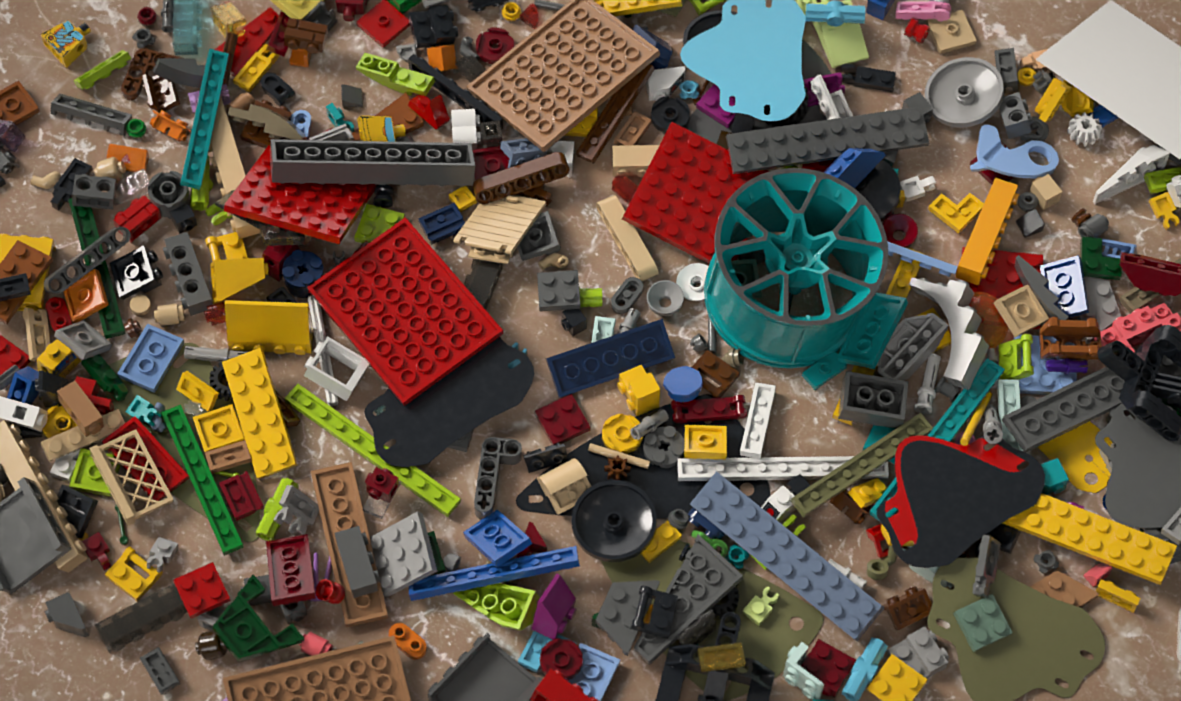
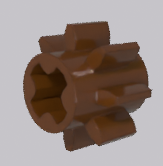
M619 455L614 459L608 458L609 465L604 466V471L609 472L607 479L627 480L626 473L631 471V467L626 466L628 459L623 460L619 458Z

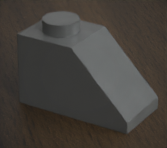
M70 592L45 602L48 610L44 612L49 623L54 621L58 629L83 637L89 636Z

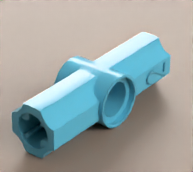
M836 0L830 1L827 4H806L805 20L827 22L828 25L834 27L841 26L843 23H865V6L844 5L843 2Z
M871 638L862 656H859L851 670V676L841 693L846 699L859 701L868 683L872 682L879 668L878 665L888 648L884 641L878 638Z

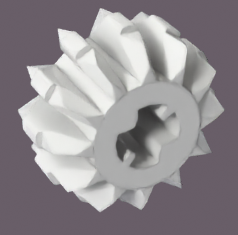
M1085 112L1082 116L1076 114L1074 119L1070 120L1067 130L1068 134H1070V140H1077V145L1080 142L1084 146L1088 143L1093 145L1101 136L1102 125L1099 124V119H1093V114L1087 116Z

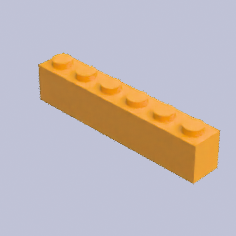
M998 178L994 179L958 264L955 278L979 285L982 278H986L989 270L987 264H992L995 256L993 250L994 248L998 249L1001 242L999 235H1004L1007 227L1005 221L1006 219L1010 220L1013 213V208L1011 207L1016 205L1020 194L1016 193L1018 185Z

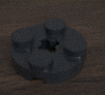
M665 96L658 99L652 106L651 122L657 130L664 134L671 122L686 128L690 121L689 106L681 98L675 97L674 99ZM666 113H674V117L669 118Z

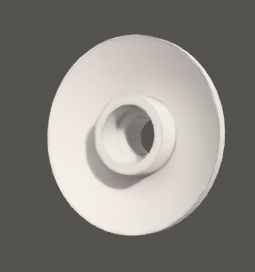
M694 263L687 265L679 272L676 284L681 287L684 298L690 301L704 300V283L709 266ZM700 283L701 286L694 287V284Z

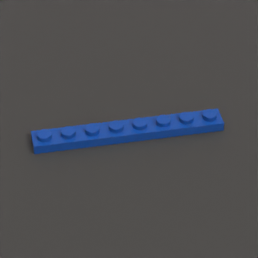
M576 546L510 559L498 567L490 563L427 576L409 586V596L411 601L579 567L578 550Z

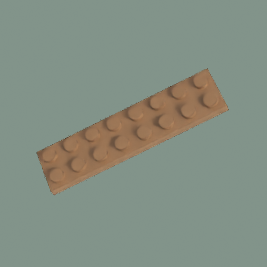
M352 462L310 471L335 581L345 589V596L341 602L346 628L388 618L381 583H377L378 591L353 598L334 533L359 526L361 533L365 532L369 544L365 545L367 552L371 551L374 564H371L373 571L377 570Z

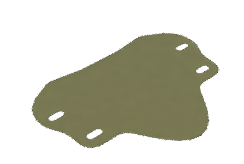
M957 558L949 565L940 566L932 582L933 603L927 625L932 633L950 641L956 647L962 680L967 693L973 701H1014L1035 688H1043L1057 696L1068 698L1074 695L1084 677L1101 663L1105 652V640L1099 627L1084 609L1051 598L1009 577L998 568L996 569L995 581L990 584L989 595L993 594L1013 633L973 652L953 613L986 597H977L973 594V583L976 582V565L979 558ZM945 580L953 584L954 589L949 590L943 587L941 581ZM942 619L948 622L950 627L948 629L936 624V620ZM1085 650L1093 654V660L1081 656L1080 651ZM1060 678L1066 681L1069 687L1063 688L1057 685L1055 679Z

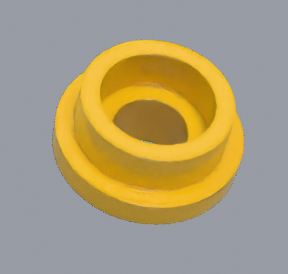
M508 2L502 8V16L508 21L517 20L521 15L520 7L514 2Z
M1028 67L1021 68L1017 73L1018 82L1022 86L1032 85L1035 81L1033 76L1036 72Z

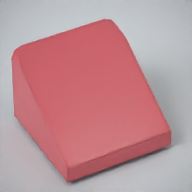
M1098 563L1084 574V578L1093 587L1097 586L1101 579L1104 580L1109 576L1112 566Z

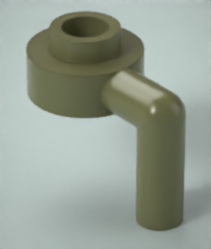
M889 546L886 559H873L868 562L866 573L870 578L882 580L887 577L888 568L895 563L897 556L892 546Z

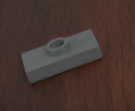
M159 647L140 657L142 664L161 695L180 685L178 678Z

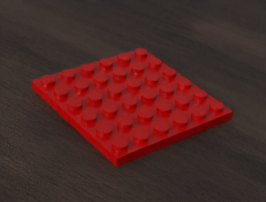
M671 122L621 220L710 264L715 253L717 222L728 199L743 184L770 171L760 170L733 174L729 150ZM738 254V255H734V256L731 258V261L737 260L738 257H739V254Z
M268 145L224 204L225 212L340 244L374 193L375 187L379 184H281L272 182L270 166L271 146Z

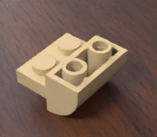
M575 458L537 477L544 494L550 499L557 515L574 507L583 492L591 487L586 477V471Z

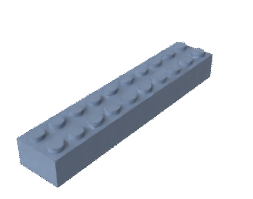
M717 471L690 503L704 517L857 642L884 610V607Z

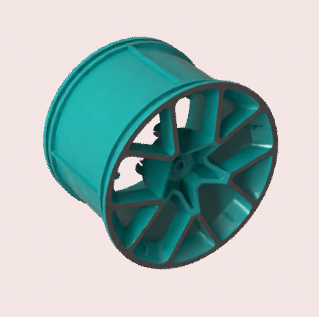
M788 168L770 171L749 180L728 199L716 226L715 253L710 261L704 283L705 306L714 328L731 348H735V350L740 349L739 354L754 362L770 367L791 369L811 366L834 351H839L861 309L875 296L884 279L888 265V242L883 224L872 205L864 196L846 182L827 173L810 169ZM771 232H784V233H782V234H780V235H776V234H773V233H771ZM751 236H755V237H756L755 239H751V240H747V241H742V240L747 239V238H749V237H751ZM763 249L769 275L742 286L733 269L731 258L734 255ZM830 253L839 261L847 275L832 270L827 266ZM829 282L849 289L853 294V298L836 310L834 309ZM779 283L780 310L777 312L764 306L754 299L752 294ZM818 283L824 313L819 316L806 315L805 317L789 315L788 291L793 295H797L801 292V289L812 287Z

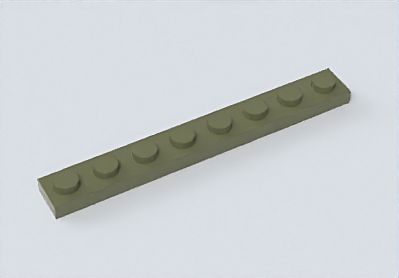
M919 413L791 499V503L804 518L895 457L898 445L903 439L911 436H926L932 431L933 427Z

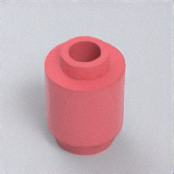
M309 632L307 635L304 634V641L299 644L301 652L309 656L329 652L333 649V645L329 643V640L312 632Z

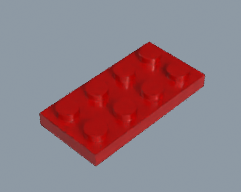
M136 416L102 440V444H105L136 429L170 493L189 479V475ZM133 437L126 441L124 447L135 450L138 442ZM113 447L107 449L116 459L119 449ZM122 451L119 460L130 463L133 453ZM137 455L134 464L145 467L147 459ZM121 465L126 471L128 470L127 466ZM132 468L129 475L133 479L140 480L143 471ZM146 472L143 482L154 485L156 476ZM141 486L146 494L150 496L152 489ZM155 490L152 499L160 501L166 495L162 491Z

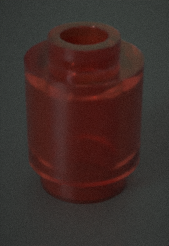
M626 175L616 176L611 183V189L625 202L630 203L638 186Z
M225 301L207 306L208 310L204 311L207 323L211 322L213 326L226 322Z

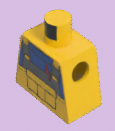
M57 339L49 344L46 350L38 357L37 368L38 372L46 371L65 378L81 360L69 347Z

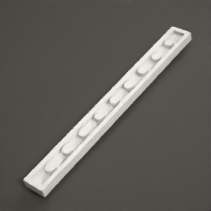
M854 456L761 457V459L726 458V460L684 458L677 460L678 481H709L716 471L728 481L792 480L799 474L805 480L821 479ZM888 461L862 479L888 478Z

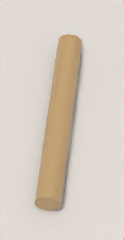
M590 443L588 448L589 452L612 459L619 455V458L623 460L627 458V463L648 469L650 466V461L592 443Z

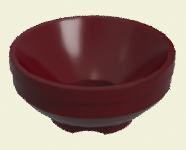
M901 213L893 214L883 222L888 242L904 248L910 247L915 242L918 235V227L910 216ZM896 231H902L905 234V238L903 240H896L893 234Z

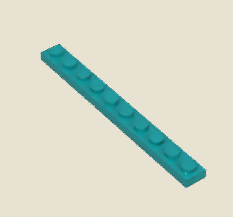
M987 358L979 368L970 389L964 388L928 436L951 442L1004 373L1005 369ZM896 477L869 512L878 521L877 510L879 506L897 493ZM891 509L886 513V517L894 516L898 509Z

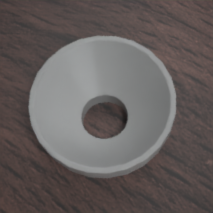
M669 280L654 283L647 292L649 308L660 316H671L677 313L684 302V294L681 287ZM664 298L669 299L671 305L669 307H662L659 304L660 300Z

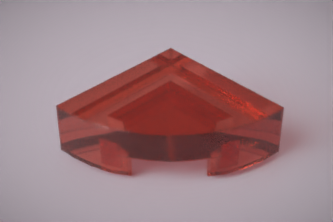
M531 3L520 14L519 18L533 29L538 25L539 14L536 6Z

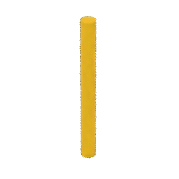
M990 391L976 408L960 440V443L964 446L968 445L992 397Z

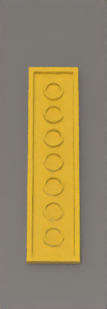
M1041 493L1033 507L1003 522V524L1159 585L1163 582L1177 548V545Z

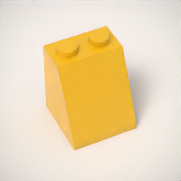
M264 258L214 260L210 264L213 305L219 304L265 279V276L268 275V264L264 263Z

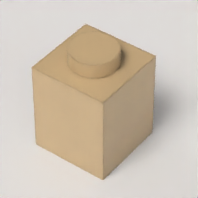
M1049 174L1043 177L1039 176L1032 181L1030 192L1036 195L1038 205L1042 210L1060 201L1062 190Z

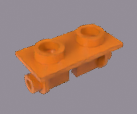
M153 110V113L157 115L150 121L152 128L166 133L169 127L168 136L179 142L186 140L187 130L191 132L187 128V123L179 119L175 122L171 120L172 115L162 110L160 113Z

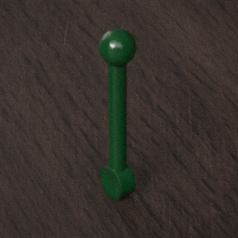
M115 505L121 532L120 543L127 545L129 540L125 536L123 517L117 505Z

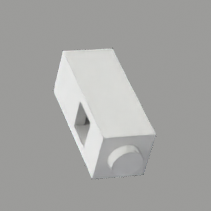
M0 396L1 421L5 420L12 424L15 423L16 425L42 432L48 420L47 411L40 407Z

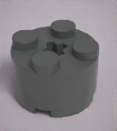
M176 171L157 173L148 183V195L151 203L160 210L161 216L172 219L170 211L187 203L190 205L191 203L189 188L180 185L182 175Z

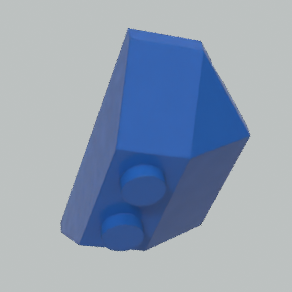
M849 148L824 173L846 182L855 189L886 155L884 152L873 149Z

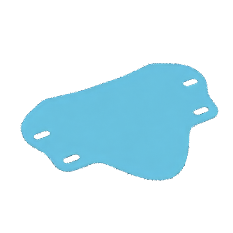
M728 0L722 8L721 23L689 40L681 50L680 56L686 67L719 87L720 106L724 111L748 114L763 121H780L792 115L805 98L802 77V36L806 20L805 14L794 0H772L770 8L766 7V0ZM733 5L738 7L736 15L731 13ZM730 96L735 97L734 106L729 105ZM765 105L770 106L769 115L764 114Z

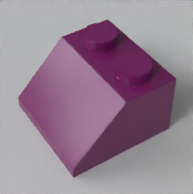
M555 575L539 599L531 628L553 640L556 639L559 633H564L568 624L567 620H572L577 610L574 607L576 597L561 575Z

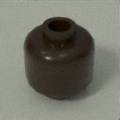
M214 630L201 633L198 637V642L195 643L197 654L202 655L205 660L223 657L228 650Z

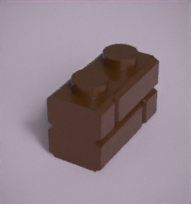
M289 18L284 34V46H288L293 50L298 48L304 49L313 54L323 53L328 37V25Z

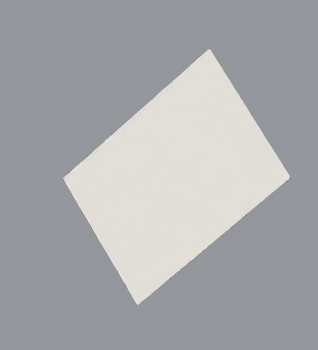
M1110 0L1036 58L1041 64L1175 157L1181 159V47Z

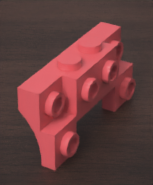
M1165 302L1151 309L1149 306L1142 309L1138 308L1127 316L1118 317L1113 321L1112 327L1101 331V346L1114 341H1120L1135 353L1132 347L1143 343L1156 328L1163 325H1171L1181 331V317L1178 313L1173 314Z

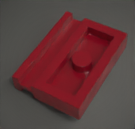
M247 471L242 475H236L219 483L236 521L254 514L255 511L264 509L263 503Z

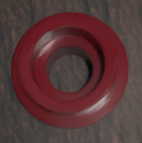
M144 7L140 9L137 18L140 24L149 26L156 22L157 14L152 8Z

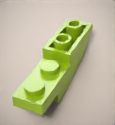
M364 53L356 66V70L372 80L400 93H407L409 96H412L413 93L426 96L435 82L432 76L402 68L396 61Z

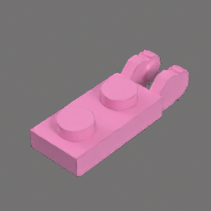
M936 1L897 2L896 19L909 20L915 18L928 20L936 18L938 21L949 20L951 5L948 2Z

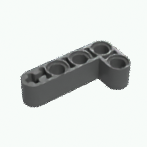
M489 437L483 441L474 500L475 515L480 520L494 512L500 464L516 465L522 460V445L515 439ZM489 448L496 449L494 452H488L487 450ZM510 450L517 451L516 454H509L508 452ZM487 467L494 468L492 471L484 470ZM484 486L491 487V489L487 491L483 490L482 488ZM483 500L486 501V503H487V506L485 507V509H482V508H483Z

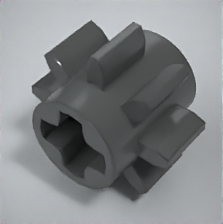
M1044 70L1039 71L1033 76L1035 79L1033 86L1042 94L1056 77L1049 70L1046 72Z

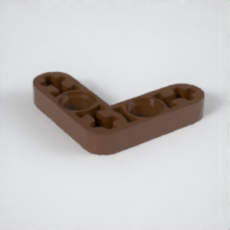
M144 48L137 50L121 85L123 97L127 100L138 98L144 83L142 75L148 74L149 70L153 71L158 59L183 57ZM135 71L142 72V75L140 77H132V74ZM133 83L134 90H131L130 93H128L127 90L131 89Z

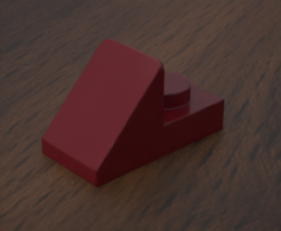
M529 522L525 534L530 538L532 544L519 552L517 558L533 555L534 552H547V546L534 523Z

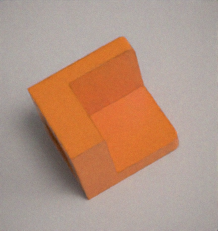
M454 45L427 48L428 62L431 67L437 68L440 71L457 68Z
M292 49L289 60L290 65L309 67L311 53L304 49Z

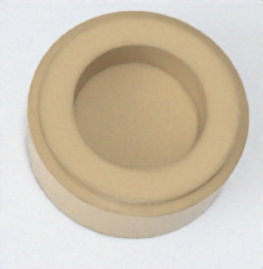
M136 295L130 300V308L133 314L143 316L150 311L151 303L147 296Z

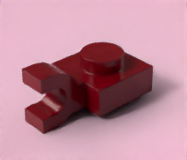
M100 532L82 541L86 547L85 552L91 562L98 559L104 571L112 567L106 553L110 552V549Z

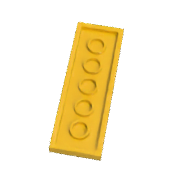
M258 348L223 361L222 365L257 479H262L297 466L298 463L263 349Z

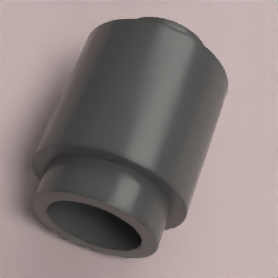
M1095 214L1081 223L1078 228L1081 238L1082 236L1097 238L1108 231V219L1104 215Z

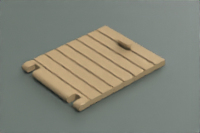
M511 195L488 204L479 203L455 236L453 242L460 244L463 240L467 246L496 252L506 249L505 254L512 255L515 248H517L547 205L546 201Z

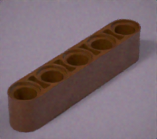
M555 152L490 174L474 181L473 191L475 198L480 204H488L561 179L569 174V165L563 153Z

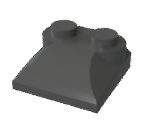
M548 211L538 216L517 246L522 261L544 254L549 256L559 252L561 243Z

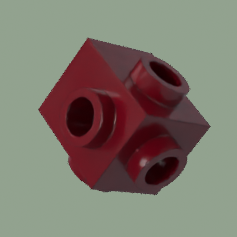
M376 467L373 473L370 472L365 480L369 496L376 500L382 499L388 503L391 502L400 486L399 477L385 468L380 469Z

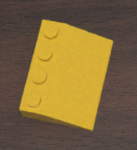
M225 300L227 342L230 350L252 351L261 348L263 352H274L276 354H312L314 331L308 303Z

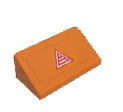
M109 144L107 158L115 157L119 162L122 161L126 171L145 174L149 161V154L146 149Z

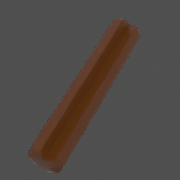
M228 32L226 35L223 49L224 53L229 54L222 84H226L227 87L238 35Z

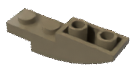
M250 104L249 111L233 107L229 108L228 115L234 116L233 120L245 123L247 119L253 121L252 125L264 127L265 124L264 132L270 133V138L281 140L282 136L288 138V140H307V137L296 125L270 109Z

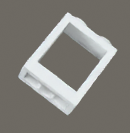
M327 336L324 343L319 342L314 350L316 353L315 357L310 356L304 366L307 368L304 376L347 401L365 373L369 363L362 356ZM324 353L355 370L346 385L316 368Z

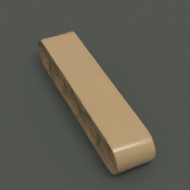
M613 195L597 202L598 213L634 276L641 281H645L658 275V268L635 227L621 220L625 210L617 196Z

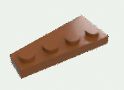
M404 93L375 115L392 117L393 126L404 124L405 134L424 126L422 118L408 106L410 98L407 93ZM358 128L352 133L354 137L352 141H361Z

